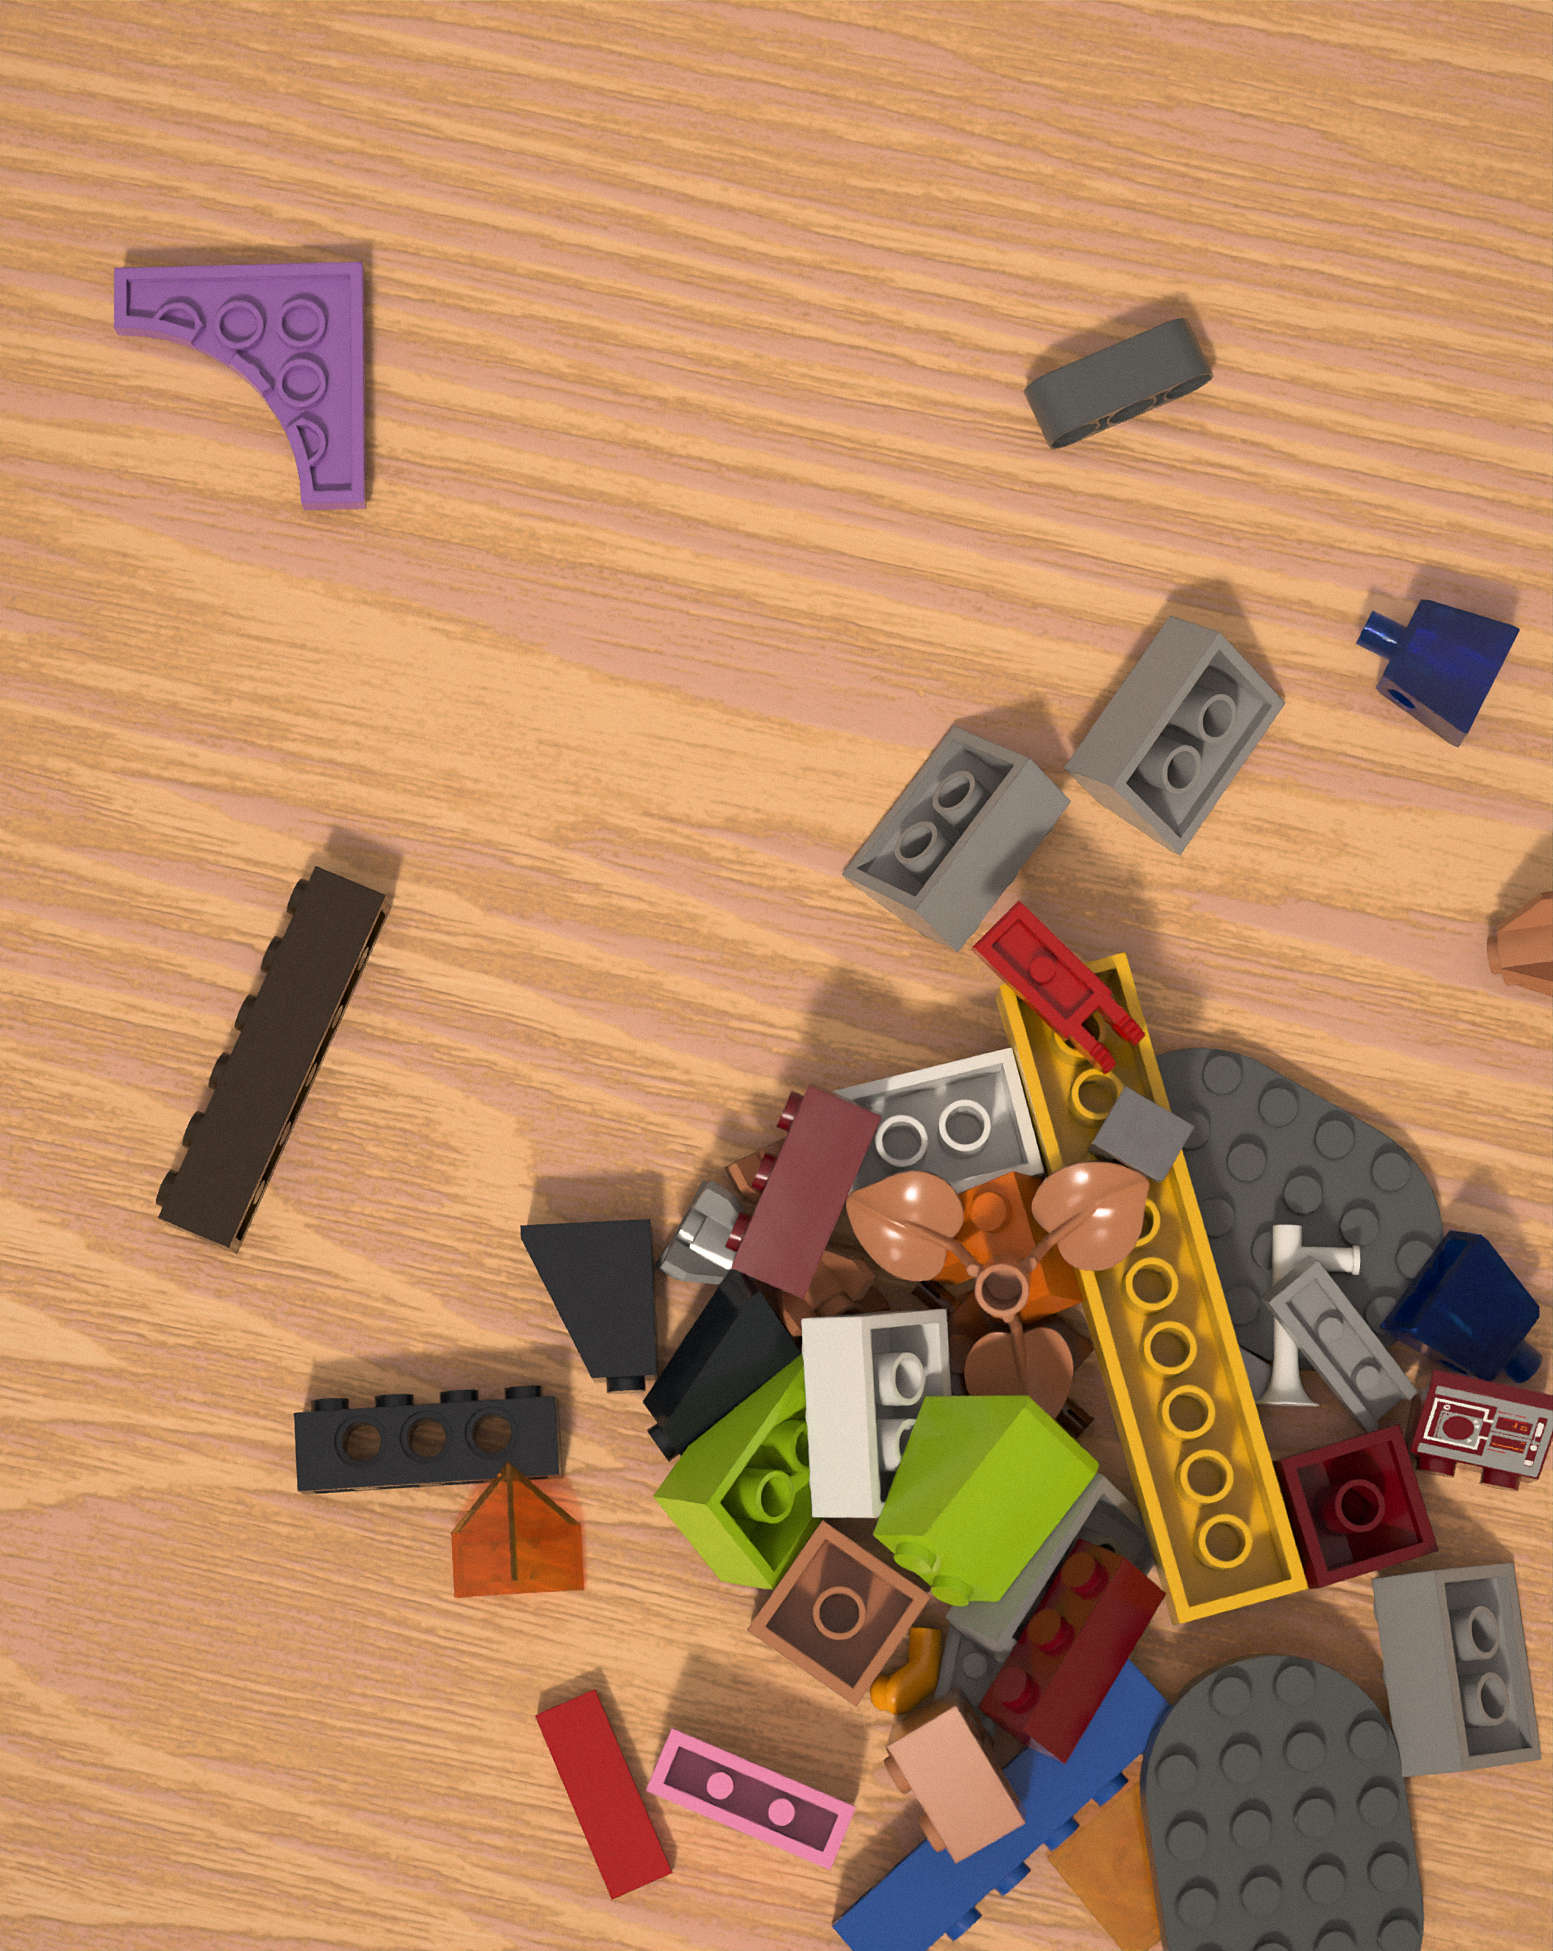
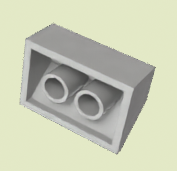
M1169 616L1064 769L1098 803L1171 852L1181 855L1281 711L1285 702L1220 632Z
M953 726L842 873V876L921 935L959 952L969 937L976 932L981 921L1007 886L1014 881L1019 870L1043 838L1053 829L1055 822L1071 801L1030 758Z
M1096 1473L1089 1485L999 1602L969 1601L967 1606L953 1605L945 1618L980 1650L1004 1664L1079 1538L1125 1557L1146 1576L1149 1574L1155 1562L1141 1512L1104 1475Z
M1513 1563L1440 1569L1373 1578L1374 1615L1378 1623L1384 1664L1383 1681L1388 1693L1393 1736L1402 1763V1777L1462 1772L1542 1760Z

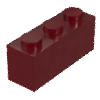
M809 1082L804 1096L791 1091L776 1126L787 1131V1136L778 1156L767 1151L765 1152L751 1185V1188L762 1192L754 1213L750 1216L740 1211L725 1245V1248L736 1252L731 1265L732 1269L804 1299L881 1120V1112Z
M1079 1538L977 1709L1019 1743L1060 1763L1066 1764L1166 1593L1125 1557Z

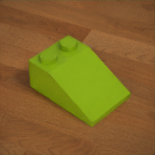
M800 1354L690 1444L653 1495L654 1499L721 1582L775 1590L824 1519V1517H812L803 1355Z

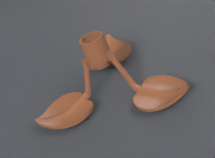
M1108 1161L1078 1162L1054 1171L1038 1187L1032 1201L1033 1217L1049 1234L1023 1260L1013 1255L1000 1254L991 1257L984 1264L977 1262L963 1244L952 1239L962 1226L964 1209L953 1186L934 1173L910 1170L892 1174L870 1185L852 1191L846 1199V1208L853 1231L863 1248L880 1267L896 1277L910 1281L930 1280L941 1272L946 1260L947 1250L957 1256L967 1268L968 1275L977 1278L975 1295L979 1305L987 1313L1002 1317L1008 1323L1011 1333L1005 1331L989 1332L978 1339L967 1355L964 1367V1379L970 1396L1028 1395L1055 1420L1071 1388L1074 1370L1073 1358L1067 1342L1053 1328L1036 1327L1023 1332L1022 1323L1016 1313L1027 1302L1031 1288L1030 1272L1036 1268L1038 1262L1049 1249L1057 1243L1064 1260L1082 1270L1102 1271L1122 1262L1131 1253L1141 1234L1149 1181L1146 1176L1126 1165Z

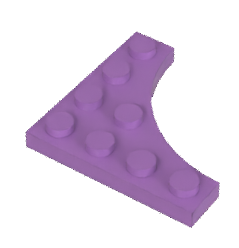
M363 262L114 268V328L118 335L144 336L184 345L212 357L234 371L267 403L286 433L296 460L303 509H367L365 268Z

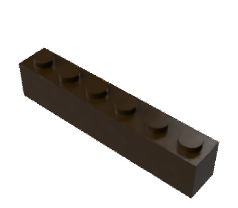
M315 866L309 881L301 878L296 884L287 906V913L293 916L283 938L275 936L271 940L262 960L261 971L267 973L258 995L249 994L238 1012L235 1029L241 1031L234 1049L231 1055L223 1052L212 1070L208 1087L215 1091L205 1113L197 1110L186 1128L182 1146L189 1149L178 1172L172 1169L169 1170L159 1188L156 1205L162 1207L158 1218L166 1225L236 1255L238 1254L392 908L385 894L318 866Z

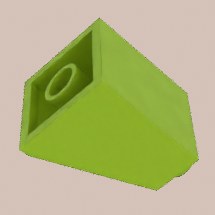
M1028 1395L925 1396L873 1535L895 1554L894 1560L897 1564L915 1572L932 1587L931 1593L937 1599L960 1607L967 1606L969 1601L999 1602L1095 1477L1099 1463Z

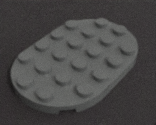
M1211 1048L1180 1049L1155 1056L1171 1113L1195 1126L1182 1151L1238 1346L1259 1359L1273 1364L1274 1315L1260 1299L1272 1287L1273 1225L1302 1226V1246L1352 1248V1245L1359 1246V1275H1352L1351 1272H1328V1274L1385 1348H1388L1400 1339L1414 1325L1427 1307L1436 1288L1443 1260L1444 1238L1439 1207L1425 1175L1416 1162L1395 1141L1376 1128L1252 1058L1235 1052ZM1298 1348L1299 1370L1316 1371Z
M1259 1653L1232 1658L1209 1668L1188 1682L1177 1693L1179 1695L1178 1698L1167 1710L1158 1727H1153L1145 1748L1140 1772L1141 1812L1163 1951H1421L1424 1932L1423 1899L1404 1777H1402V1763L1393 1733L1376 1704L1360 1687L1338 1671L1309 1659L1282 1653Z

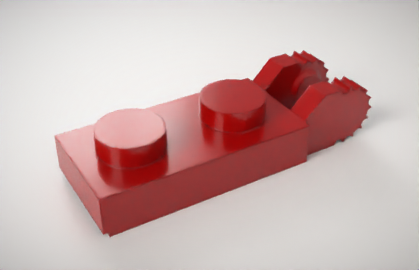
M1020 901L972 946V951L1064 1042L1069 1039L1076 1050L1104 1075L1117 1065L1108 1048L1097 1041L1082 1026L1096 1011L1112 1027L1113 1031L1122 1040L1129 1042V1044L1136 1046L1146 1036L1139 1024L1111 998L1113 992Z

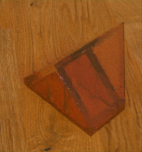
M507 1462L451 1532L454 1598L585 1590L581 1524L513 1465Z

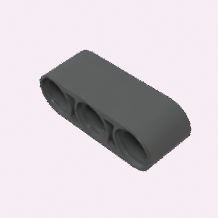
M1179 318L1051 371L1031 382L1023 392L1050 449H1058L1074 444L1190 394L1207 384L1214 375L1187 318Z

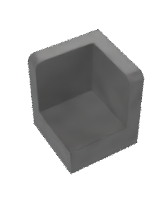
M1125 1086L1089 1147L1088 1152L1103 1161L1112 1162L1115 1158L1154 1182L1159 1183L1165 1179L1195 1126Z

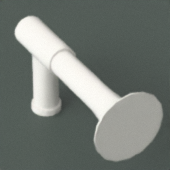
M1273 1225L1272 1286L1308 1256L1317 1259L1327 1272H1351L1352 1275H1359V1246L1352 1245V1248L1302 1246V1226ZM1274 1317L1272 1376L1266 1392L1259 1400L1255 1401V1405L1280 1407L1320 1406V1404L1311 1401L1304 1391L1299 1374L1297 1345Z

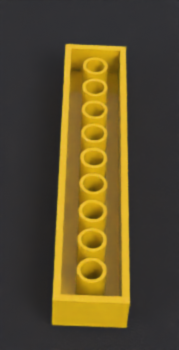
M1125 952L1084 963L1113 992L1111 998L1139 1024L1146 1035L1136 1046H1133L1129 1042L1122 1040L1100 1013L1096 1011L1082 1026L1097 1041L1108 1048L1117 1065L1105 1075L1081 1055L1069 1039L1064 1042L1006 984L999 986L996 1002L1009 1048L1012 1047L1046 1178L1054 1171L1070 1164L1085 1161H1103L1089 1153L1088 1149L1125 1086L1171 1112ZM1182 1149L1162 1182L1157 1183L1147 1177L1149 1190L1145 1203L1142 1231L1131 1253L1122 1262L1102 1271L1082 1270L1073 1266L1083 1299L1082 1307L1162 1590L1166 1593L1165 1601L1172 1626L1308 1589ZM1114 1158L1113 1161H1112V1162H1115V1163H1119V1164L1125 1165L1124 1163L1118 1161V1160L1115 1159V1158Z

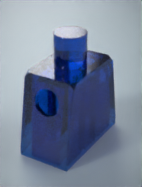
M1421 599L1407 627L1372 610L1356 645L1389 660L1376 686L1378 692L1449 744L1459 748L1467 736L1520 629L1501 621L1435 601Z
M1449 1230L1380 1325V1328L1387 1334L1458 1375L1491 1382L1502 1371L1512 1381L1520 1384L1530 1379L1542 1363V1354L1524 1339L1539 1319L1540 1307L1491 1243L1481 1234Z

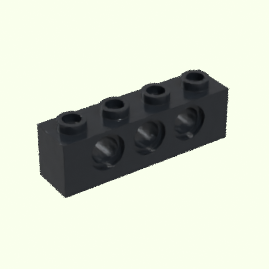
M537 1385L504 1388L505 1399L479 1401L478 1390L440 1392V1403L414 1405V1394L375 1396L374 1408L358 1409L349 1408V1398L311 1400L310 1412L294 1413L297 1491L304 1495L563 1478L559 1400L555 1396L544 1397L543 1386ZM489 1418H503L508 1421L511 1427L510 1442L503 1450L496 1453L482 1451L476 1439L479 1426ZM430 1421L442 1424L446 1432V1442L443 1449L431 1457L417 1455L412 1446V1436L416 1428ZM361 1426L375 1427L381 1437V1446L378 1453L367 1461L354 1460L350 1456L347 1447L349 1436L355 1429Z

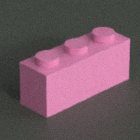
M672 1728L646 1788V1791L829 1870H831L856 1809L855 1805L675 1728Z

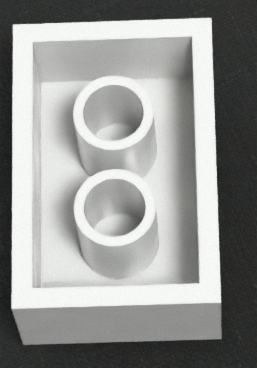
M1012 1047L832 1091L882 1113L881 1120L849 1194L856 1189L870 1185L892 1174L910 1170L927 1171L940 1176L953 1186L957 1194L1012 1171L1040 1179L1044 1175Z
M946 1309L892 1310L801 1318L812 1517H880L925 1396H951Z

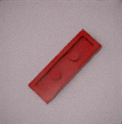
M597 1690L589 1691L535 1715L611 1900L672 1874L673 1871Z

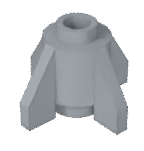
M703 1180L689 1206V1210L654 1267L676 1280L720 1285L727 1273L732 1270L731 1265L736 1255V1252L725 1248V1245L740 1211L747 1214L736 1196L712 1180L709 1183ZM747 1275V1276L751 1279V1281L754 1283V1281L756 1280V1278H753V1277Z

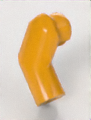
M910 1627L907 1664L894 1672L890 1677L878 1676L870 1687V1699L876 1709L889 1711L893 1715L908 1713L936 1689L939 1678L942 1630Z

